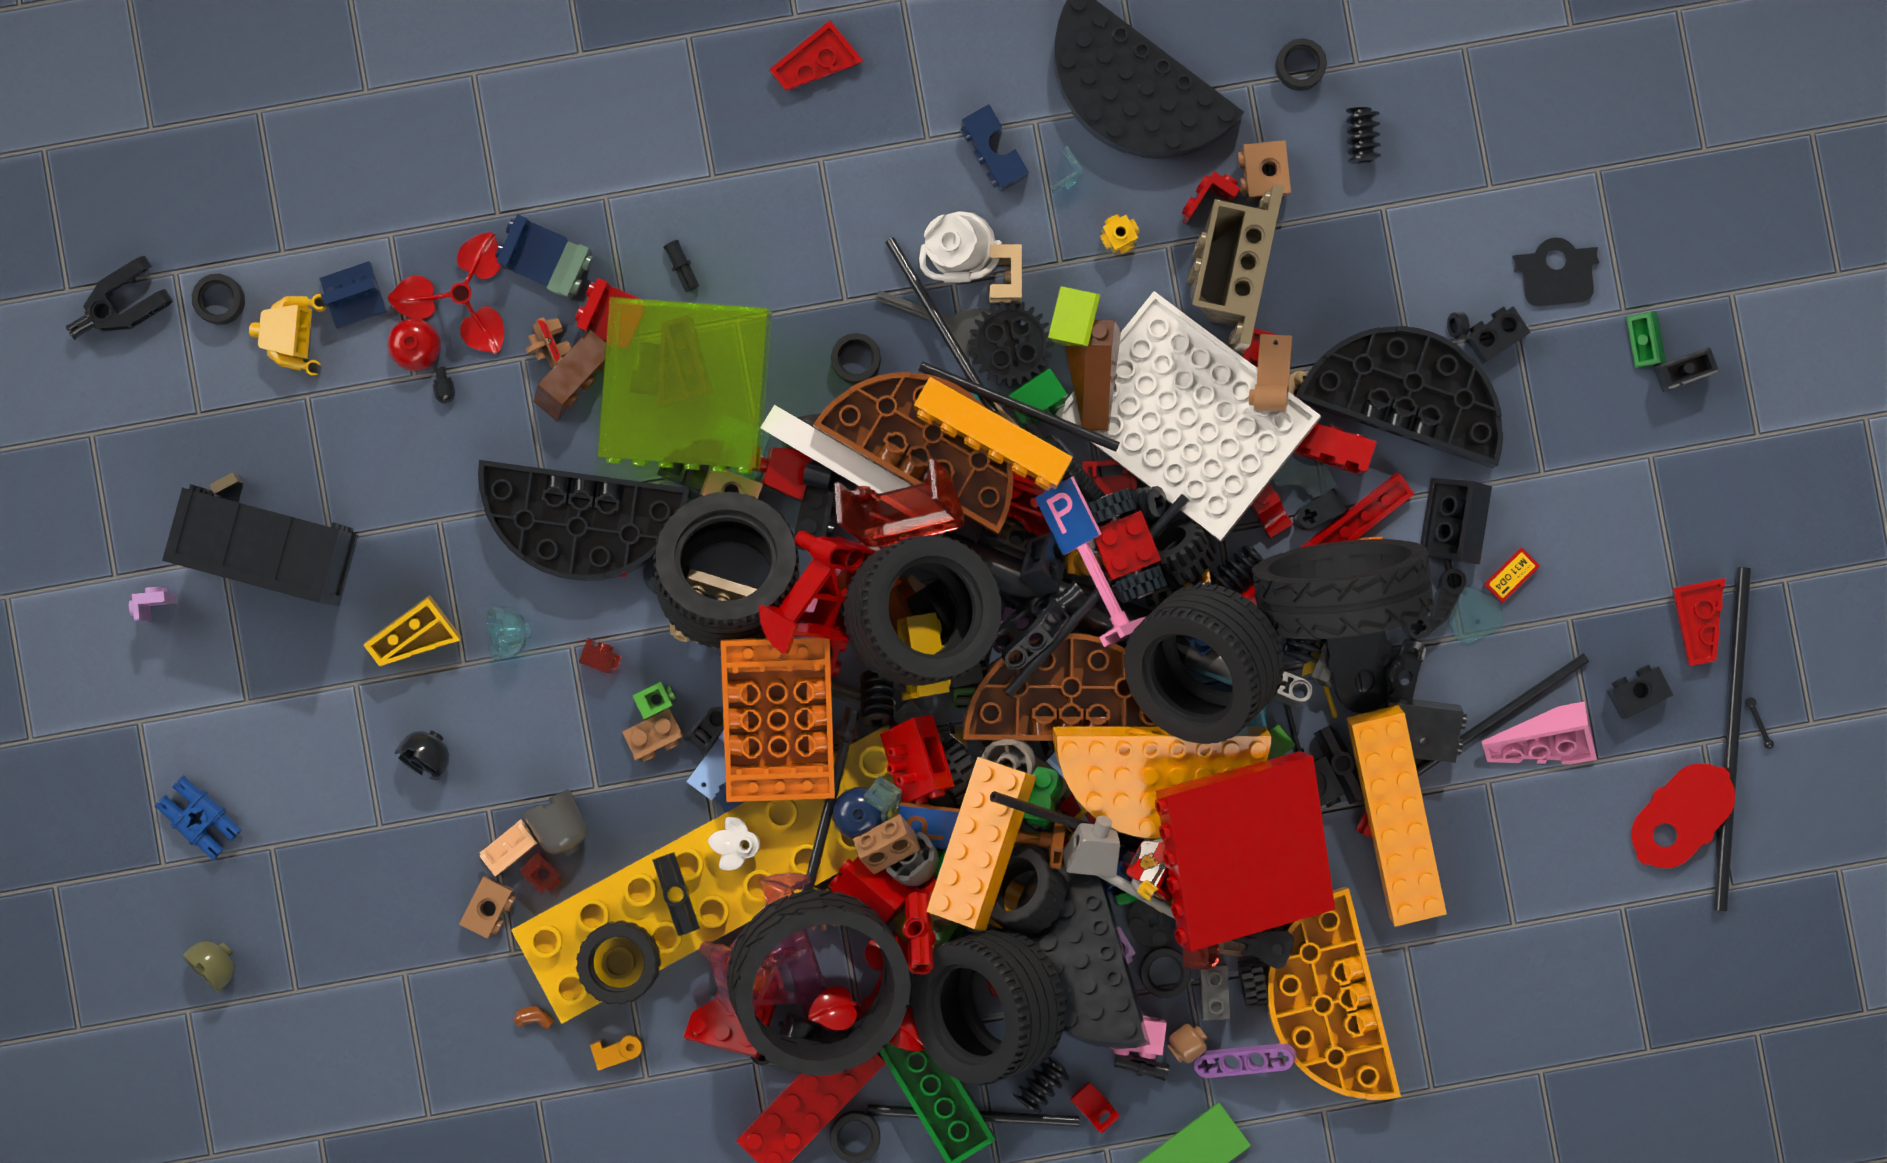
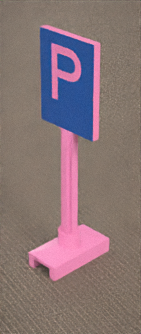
M1070 477L1060 483L1056 490L1051 488L1035 499L1062 554L1066 555L1076 548L1079 550L1111 615L1110 620L1114 628L1099 637L1105 647L1129 638L1134 629L1146 617L1129 621L1125 612H1122L1089 546V541L1100 536L1101 532L1074 477Z

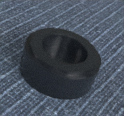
M1462 311L1451 313L1447 319L1448 332L1454 339L1465 338L1469 333V319Z

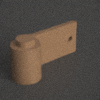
M1260 334L1257 384H1255V389H1250L1249 405H1254V411L1287 412L1292 336Z

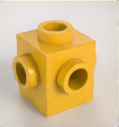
M1116 214L1104 221L1106 225L1102 227L1100 238L1106 249L1110 248L1113 254L1119 251L1121 254H1124L1135 248L1134 243L1137 242V234L1140 231L1134 219L1129 220L1127 215L1120 217ZM1123 228L1125 235L1122 237L1118 236L1116 229Z

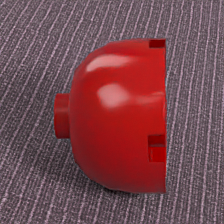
M410 318L399 322L392 328L388 336L387 347L390 357L398 366L406 370L419 372L428 369L437 361L441 348V339L439 333L431 324L422 319Z

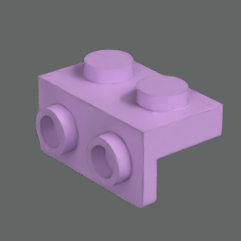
M148 587L145 588V593L132 594V600L129 601L130 615L134 616V621L152 622L151 606L176 604V593L168 592V588Z

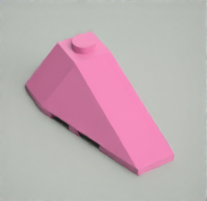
M1585 702L1558 706L1482 741L1487 762L1520 763L1523 759L1536 760L1537 764H1546L1547 760H1561L1562 764L1571 765L1597 760Z

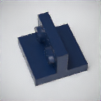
M370 261L319 278L324 294H321L324 305L329 307L337 329L387 312Z

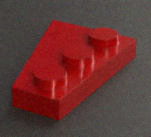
M829 20L771 67L769 72L785 91H789L861 64L863 60Z
M1726 578L1672 588L1688 666L1716 661L1720 632V613L1723 606L1722 595Z

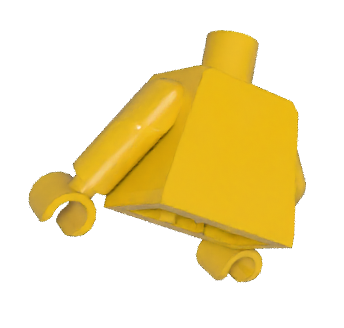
M316 294L312 299H308L307 296H285L274 303L271 309L261 312L260 323L252 322L250 324V336L258 338L259 348L267 349V356L279 366L297 371L304 369L309 375H318V373L309 371V365L311 363L321 365V363L317 360L305 362L303 359H308L312 309L308 307H313L317 312L326 310L325 306L317 307L315 305L317 300H322L321 294Z

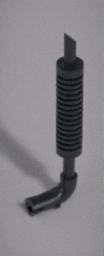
M1026 417L1025 430L1070 455L1053 435L1045 437ZM1073 458L1062 478V482L1070 477H1074L1087 504L1106 496L1102 489L1095 484L1092 478L1088 476ZM1148 520L1146 522L1148 529H1150L1157 520Z

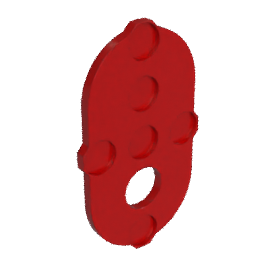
M1695 763L1679 770L1664 787L1657 788L1653 793L1652 800L1637 815L1632 825L1631 840L1636 851V858L1643 865L1650 864L1658 868H1673L1685 863L1703 844H1708L1714 838V832L1729 817L1735 804V790L1730 780V773L1723 766L1716 767L1706 763ZM1663 823L1672 825L1677 833L1675 842L1667 847L1658 845L1653 838L1655 828Z

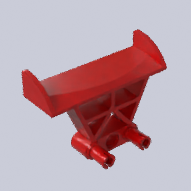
M801 530L795 536V545L809 551L813 560L779 607L759 605L758 608L760 623L765 636L771 645L783 654L790 652L795 635L849 642L848 635H846V626H844V617L837 615L842 602H845L844 597L848 591L847 586L851 582V577L855 575L856 569L860 568V564L876 552L859 542L848 541L843 537H815L807 531ZM835 569L843 570L838 576H836ZM814 598L818 599L814 612L805 611Z

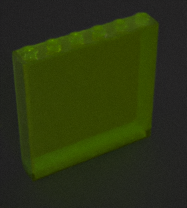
M610 297L598 457L606 458V463L622 464V459L632 460V465L648 466V461L658 462V467L674 468V463L684 464V469L700 470V465H709L710 471L726 472V467H735L736 473L752 474V469H760L763 429L760 427L764 421L772 310L761 307Z

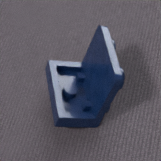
M517 214L516 218H511L507 225L506 233L508 236L505 243L501 242L495 254V257L498 258L497 263L505 269L543 285H548L568 239Z

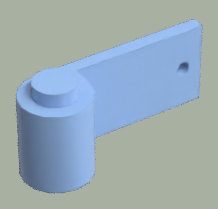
M724 730L686 781V783L711 801L716 796L715 794L720 791L718 786L726 782Z

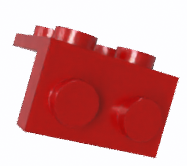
M1215 171L1210 177L1205 175L1195 191L1199 195L1196 199L1191 197L1183 208L1181 214L1184 215V219L1182 222L1187 225L1208 191H1211L1226 202L1232 203L1241 189L1236 186L1238 182L1227 174L1221 176Z
M597 278L596 283L591 282L586 292L588 300L585 307L581 306L576 314L575 321L578 322L576 326L584 332L590 329L602 340L622 349H627L647 309V303Z

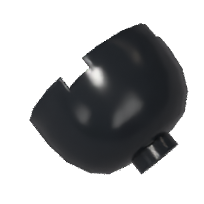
M432 730L429 733L424 731L410 733L402 740L394 752L395 754L400 753L398 759L408 768L420 775L423 774V771L431 774L429 779L439 780L449 764L450 757L447 746L442 742L444 738Z

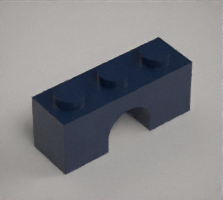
M989 104L962 119L963 127L960 131L966 142L972 141L976 148L973 154L980 165L985 164L989 170L986 176L993 188L998 186L1002 192L1028 177L1029 171L1016 149L1005 155L996 154L991 150L989 141L994 135L1002 131V125Z

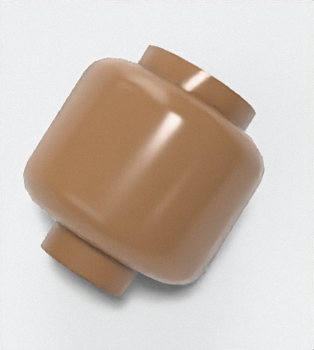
M1184 1024L1169 1036L1170 1044L1167 1047L1179 1063L1182 1061L1191 1063L1206 1051L1207 1046L1204 1041L1208 1038L1199 1026L1193 1028L1190 1024Z

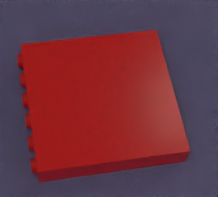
M1299 751L1156 790L1157 800H1155V808L1160 816L1161 826H1159V834L1164 842L1165 852H1163V860L1168 867L1169 877L1167 878V886L1172 893L1173 903L1171 904V911L1176 919L1177 929L1175 930V937L1180 946L1192 952L1335 910L1314 758L1312 755Z

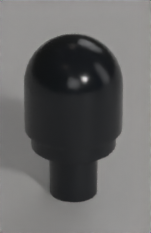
M445 366L435 368L437 380H433L432 385L434 396L440 403H450L455 397L454 382L451 377L447 378Z

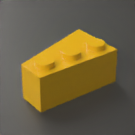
M429 595L364 643V647L376 663L382 666L427 650L460 641L461 635L431 595Z
M936 613L905 617L897 620L899 638L912 649L925 654H935L944 647L941 645L940 639L942 631L941 622L937 618ZM951 679L923 686L908 685L906 686V692L902 693V701L950 692Z

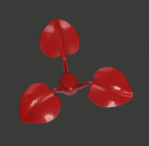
M492 232L478 234L461 246L457 255V264L460 269L469 271L464 282L454 284L450 292L433 295L434 287L432 283L423 276L413 275L402 280L388 295L389 303L395 310L406 317L425 319L435 311L433 300L451 297L454 303L458 305L465 304L472 315L466 317L461 323L460 334L463 341L473 349L498 353L504 340L503 321L498 312L488 306L480 308L476 313L469 302L471 289L468 286L473 274L480 279H488L499 271L501 266L497 263L498 258L495 257L498 248L495 234Z
M891 931L900 945L908 964V949L904 940L896 932ZM873 939L869 941L865 948V960L872 969L882 971L871 996L864 998L859 1005L855 1001L851 1002L852 996L848 989L840 986L827 988L813 1002L808 1014V1020L830 1030L843 1031L853 1025L857 1016L860 1019L870 1008L878 994L883 972L881 950ZM907 1007L900 1028L889 1043L908 1051H924L925 1047L919 1038L913 1019L912 1007Z

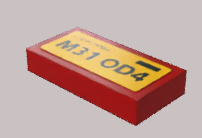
M1521 547L1483 585L1500 603H1503L1540 565Z

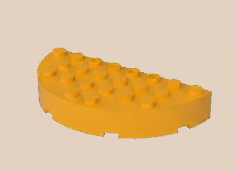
M1246 726L1233 738L1211 744L1184 741L1168 734L1160 727H1053V742L1060 769L1070 790L1079 803L1095 818L1098 816L1110 818L1112 821L1111 828L1128 835L1150 839L1161 838L1159 834V826H1161L1160 816L1155 808V800H1157L1156 790L1266 761L1272 737L1265 726Z
M1342 887L1333 890L1335 910L1288 923V928H1284L1283 931L1293 935L1294 942L1290 958L1285 967L1280 969L1269 965L1267 967L1265 984L1268 994V1005L1266 1006L1269 1020L1279 1043L1289 1044L1295 1049L1296 1060L1294 1063L1320 1085L1349 1097L1368 1100L1401 1097L1350 891L1349 888Z

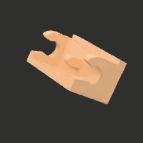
M521 819L482 850L479 856L492 871L493 875L498 876L539 842Z

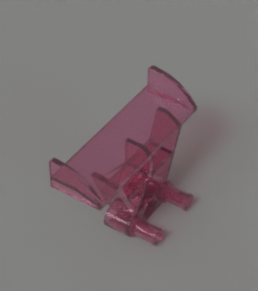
M783 873L760 878L759 881L767 902L762 909L787 895L789 897L794 893V890L810 883V877L801 873ZM805 928L792 933L780 942L782 948L774 952L771 950L765 957L753 985L752 1005L755 1014L757 1013L758 1005L801 1003L805 1017L808 1020V1014L813 1002L819 994L827 989L807 929ZM736 940L730 947L724 944L715 945L711 941H704L700 945L699 952H702L701 956L708 959L718 987L715 998L718 999L717 1002L724 1005L727 1012L736 1016L729 999L726 980L728 962ZM785 963L788 964L797 991H785L778 967ZM768 986H769L771 992L766 993V990H767V988H768ZM813 1022V1023H815L816 1025H818V1026H820V1027L826 1029V1030L829 1031V1032L834 1031V1030L827 1029L826 1027H824V1026H822V1025H820V1024H818V1023H816V1022Z

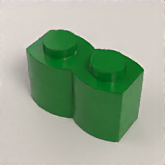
M1038 766L1032 774L1037 777L1028 802L1056 811L1055 803L1059 800L1063 790L1062 778L1057 770ZM1024 813L1025 819L1032 826L1049 829L1053 824L1052 821Z

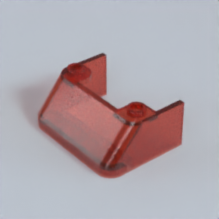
M935 459L929 460L930 470L924 475V483L880 494L869 486H859L855 490L849 491L840 482L834 483L837 523L867 547H883L911 537L934 535L963 527L965 524L964 513L951 474Z

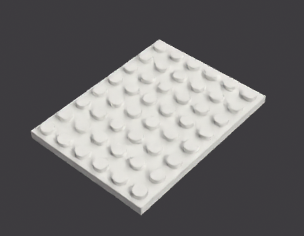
M1154 291L1121 332L1109 431H1094L1119 441L1118 449L1115 452L1093 442L1091 443L1148 487H1161L1169 503L1173 504L1181 494L1185 495L1189 502L1182 508L1181 512L1222 542L1320 420L1321 415L1290 392H1288L1287 412L1254 411V405H1249L1250 389H1255V384H1257L1258 368ZM1073 391L1065 401V406L1057 411L1056 416L1081 426L1075 393Z

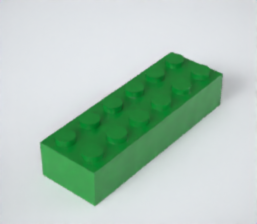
M910 1002L907 1005V1007H912V1002ZM891 1043L885 1044L879 1053L946 1163H960L996 1140L994 1133L963 1082L951 1077L941 1069L927 1053L926 1049L924 1051H908L898 1048Z

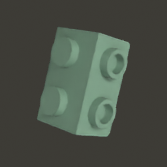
M567 242L547 289L571 300L573 294L577 295L582 285L581 276L584 270L588 271L592 263V251L584 245Z

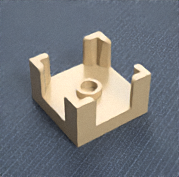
M990 244V257L1000 258L998 265H1010V267H1005V282H1010V284L990 285L989 304H1000L1001 301L1004 304H1010L1011 301H1014L1015 304H1021L1022 244Z

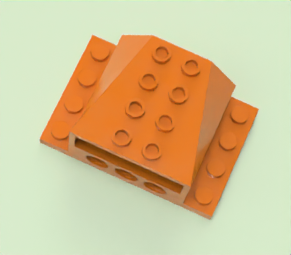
M794 637L788 654L778 651L767 638L721 640L726 802L835 798L830 639Z

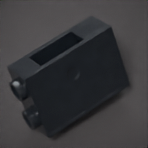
M1386 696L1385 708L1399 705L1405 713L1414 758L1456 763L1457 755H1461L1463 749V739H1460L1461 729L1465 730L1467 723V714H1464L1461 705Z

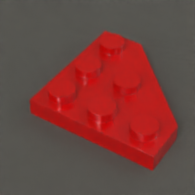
M757 975L753 985L752 1005L755 1015L766 1026L770 1027L784 983L781 980ZM728 992L691 1013L683 1036L687 1041L759 1058L760 1054L746 1038L730 1002Z

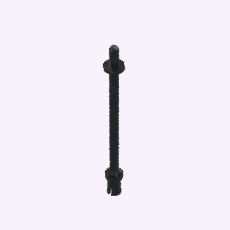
M845 706L840 730L837 729L836 735H839L840 743L834 763L835 798L825 799L804 884H797L796 887L802 890V892L819 890L814 885L849 747L854 742V739L857 740L858 737L856 731L862 710Z

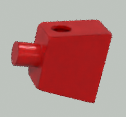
M771 447L767 457L753 454L749 469L763 473L761 483L764 486L801 501L807 486L803 485L804 470L807 463L813 459L797 449Z

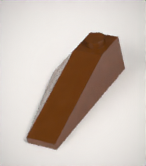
M1094 320L1088 346H1066V355L1081 426L1092 431H1109L1121 336V329L1115 320Z

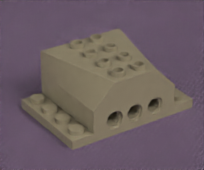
M1273 184L1270 191H1265L1257 208L1215 199L1205 230L1199 236V240H1197L1194 247L1192 259L1196 260L1189 271L1187 284L1191 285L1192 305L1199 307L1210 323L1233 328L1230 332L1227 346L1232 347V350L1240 356L1251 344L1284 186Z

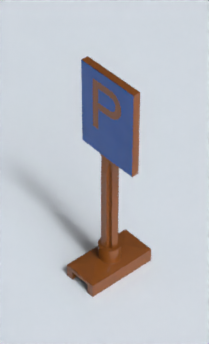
M900 802L899 814L912 827L915 834L922 832L933 842L935 848H948L960 809ZM1054 822L1052 832L1041 831L1040 833L1018 831L1015 842L1035 844L1042 848H1049L1050 868L1061 869L1066 826Z

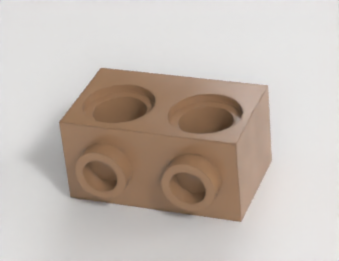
M900 814L874 827L862 836L853 838L860 860L873 874L920 851L914 830Z

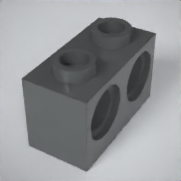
M1225 963L1198 964L1201 1018L1203 1020L1230 1019L1228 966Z

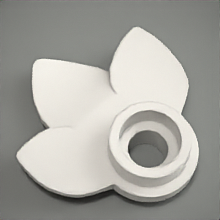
M726 817V830L713 833L709 837L708 843L715 852L722 854L719 868L735 870L744 864L746 858H752L758 853L760 841L756 834L748 831L743 820L737 817ZM744 840L749 842L747 850L742 846Z

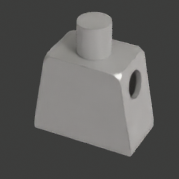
M1098 816L1095 824L1081 823L1078 825L1062 854L1067 873L1116 877L1120 841L1117 830L1111 828L1112 821L1110 818Z

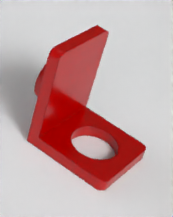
M1087 1082L1070 1098L1071 1102L1091 1121L1101 1134L1120 1117L1110 1102L1090 1082ZM1110 1112L1108 1120L1104 1123H1099L1100 1118L1105 1113Z

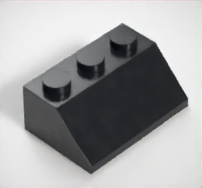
M1431 478L1420 543L1427 548L1429 558L1480 564L1492 486L1475 481Z

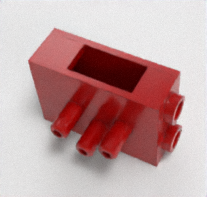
M933 715L914 717L880 734L888 760L887 772L892 774L900 802L925 805L929 803L928 798L936 799L945 796V790L955 786Z

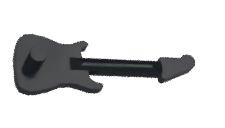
M1261 931L1231 941L1248 945V949L1241 952L1243 956L1259 957L1267 965L1280 969L1285 967L1290 958L1294 938L1287 931Z

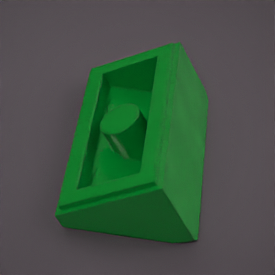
M1650 311L1627 316L1626 320L1635 368L1666 363L1657 312Z

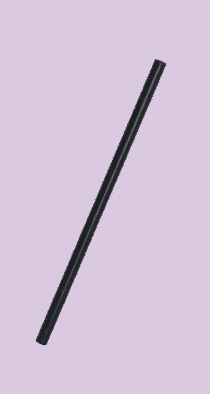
M1746 567L1737 568L1724 768L1730 773V780L1735 792L1751 568ZM1734 807L1729 817L1719 826L1714 910L1727 911Z

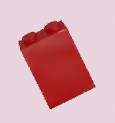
M859 856L854 861L848 859L839 869L842 875H836L828 885L832 893L841 892L856 897L871 907V910L877 912L887 925L905 907V899L908 897V894L916 891V886L900 884L887 873L886 869L873 874L860 860Z

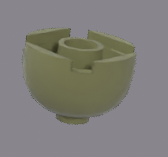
M204 940L190 947L182 955L198 975L200 974L206 980V983L218 993L230 982L235 972V964L230 957L233 952L223 942L218 945L213 941Z

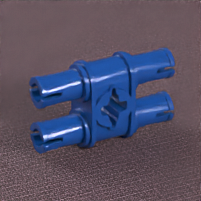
M183 775L172 788L189 802V807L182 811L167 795H164L159 800L160 803L157 802L154 807L171 821V828L177 829L189 841L190 845H197L214 861L225 848L221 847L207 834L208 829L215 826L229 841H232L237 837L236 834L242 831V828L225 814L224 807H220L207 795V791H200ZM203 812L200 817L202 822L195 823L196 816L194 814Z

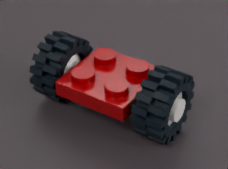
M1129 489L1117 491L1087 504L1097 525L1110 521V523L1098 527L1101 535L1094 538L1110 581L1129 573L1133 575L1115 583L1122 603L1145 597L1154 591L1168 586L1160 566L1141 572L1142 568L1160 562L1161 558L1142 511L1120 519L1121 515L1136 509Z

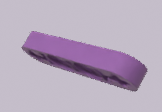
M1285 1043L1205 1051L1195 1060L1194 1069L1203 1078L1285 1071L1295 1062L1296 1052L1291 1045ZM1280 1052H1283V1055L1289 1058L1284 1062L1282 1058L1275 1057H1278ZM1255 1053L1260 1054L1264 1059V1064H1254L1251 1060V1055ZM1226 1057H1235L1239 1062V1066L1237 1068L1229 1067L1226 1063ZM1204 1060H1207L1208 1064H1213L1210 1069L1206 1065H1202Z

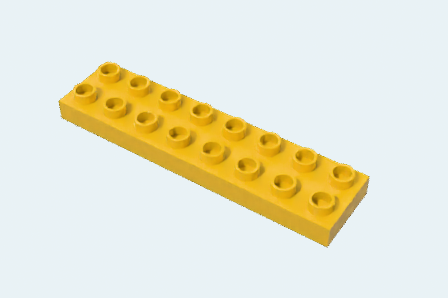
M888 727L881 728L850 745L837 795L838 798L845 790L854 787H866L876 792L883 800L886 810L884 822L899 815L900 805L892 774L887 772L888 760L880 738L881 733L889 730ZM836 752L835 754H833V761H834V763H835V759H836L837 752ZM825 799L747 801L513 928L511 931L561 1024L603 1002L594 999V996L586 992L585 987L579 981V975L576 970L577 953L580 951L582 942L598 927L612 921L633 922L640 927H644L656 940L657 947L659 946L660 971L748 923L770 903L787 895L789 897L793 893L802 892V890L796 887L797 884H804ZM726 817H737L743 820L748 831L756 834L760 841L758 853L752 858H746L744 864L735 870L720 869L719 863L722 854L715 852L708 843V839L713 833L726 830ZM831 818L815 885L839 873V869L848 859L854 861L859 856L854 840L843 836L835 827L833 818ZM744 840L742 844L745 850L749 848L747 840ZM673 852L676 854L685 884L689 889V896L700 929L681 936L677 935L652 859ZM672 887L669 896L673 901H681L683 891L679 887ZM614 937L604 941L594 955V969L597 976L603 983L611 987L623 988L632 985L639 979L644 968V957L640 948L627 938Z

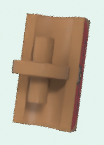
M543 317L536 320V323L532 326L535 334L528 336L531 345L525 350L527 355L535 353L538 361L546 358L550 368L553 369L570 351L571 346L568 341L556 345L552 337L563 331L559 319L555 318L545 321Z

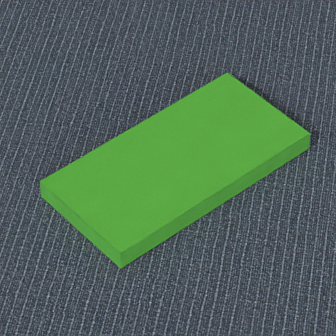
M1217 1102L1137 1163H1229L1251 1145L1221 1104Z

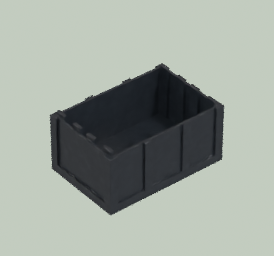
M190 484L189 489L182 487L162 561L306 600L339 606L359 535L353 534L354 528L332 522V526L328 527L216 497L212 490Z

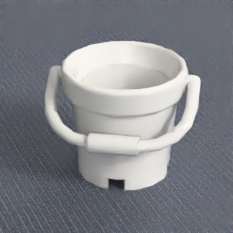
M958 211L947 215H940L931 221L925 230V244L921 245L920 269L927 277L933 280L944 281V283L971 282L973 279L982 278L991 273L998 265L1000 258L990 257V244H1002V242L995 240L993 230L989 224L975 213ZM926 254L930 257L937 270L943 274H936L928 269L926 266Z

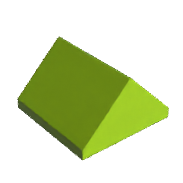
M1060 286L1048 338L1061 346H1088L1100 295Z

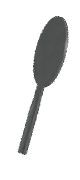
M879 290L876 297L877 301L932 321L923 306ZM984 308L965 309L958 312L953 318L941 314L964 354L974 360L978 358L977 355L969 354V351L975 349V345L968 344V340L975 339L976 337L970 333V329L978 330L979 327L974 323L975 319L983 322L984 319L981 316V312L984 311L990 315V310ZM1005 320L1004 328L1008 340L1004 343V346L1010 348L1012 361L1016 360L1014 346L1018 342L1011 339L1009 323ZM1014 323V331L1019 335H1023L1018 326ZM996 326L990 327L988 329V336L991 340H1000L1002 331ZM1024 347L1020 348L1019 355L1022 354ZM998 352L994 355V362L996 365L1007 364L1008 357L1005 353Z

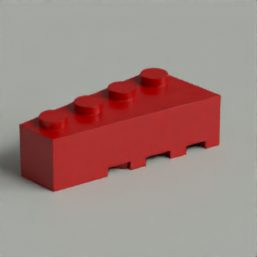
M1316 423L1293 454L1362 475L1368 470L1377 441L1370 440L1368 437L1357 433L1343 432V429L1333 425H1328L1327 427Z

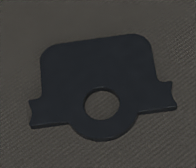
M1550 238L1542 242L1535 253L1513 255L1512 257L1515 262L1514 272H1521L1523 274L1527 302L1532 306H1546L1584 302L1590 299L1594 293L1592 265L1600 263L1597 258L1598 247L1575 249L1569 241L1563 238ZM1560 250L1564 253L1566 263L1563 268L1555 270L1547 265L1546 256L1549 251Z

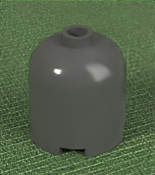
M566 789L550 797L551 803L545 807L543 804H537L523 812L525 820L540 846L549 854L556 855L564 852L568 856L580 849L578 844L587 835L588 828L572 793H570L569 789Z

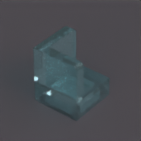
M879 776L864 794V800L880 810L881 819L883 822H886L899 807L902 790Z

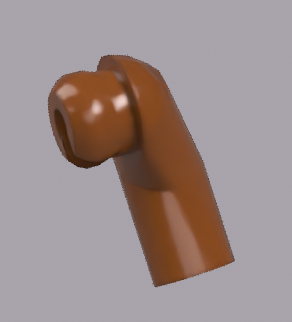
M538 1006L521 1008L515 1013L514 1023L518 1027H524L525 1024L537 1022L546 1030L555 1021L554 1018Z

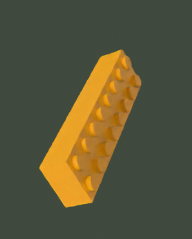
M1397 705L1347 717L1389 918L1396 927L1446 915L1405 713Z

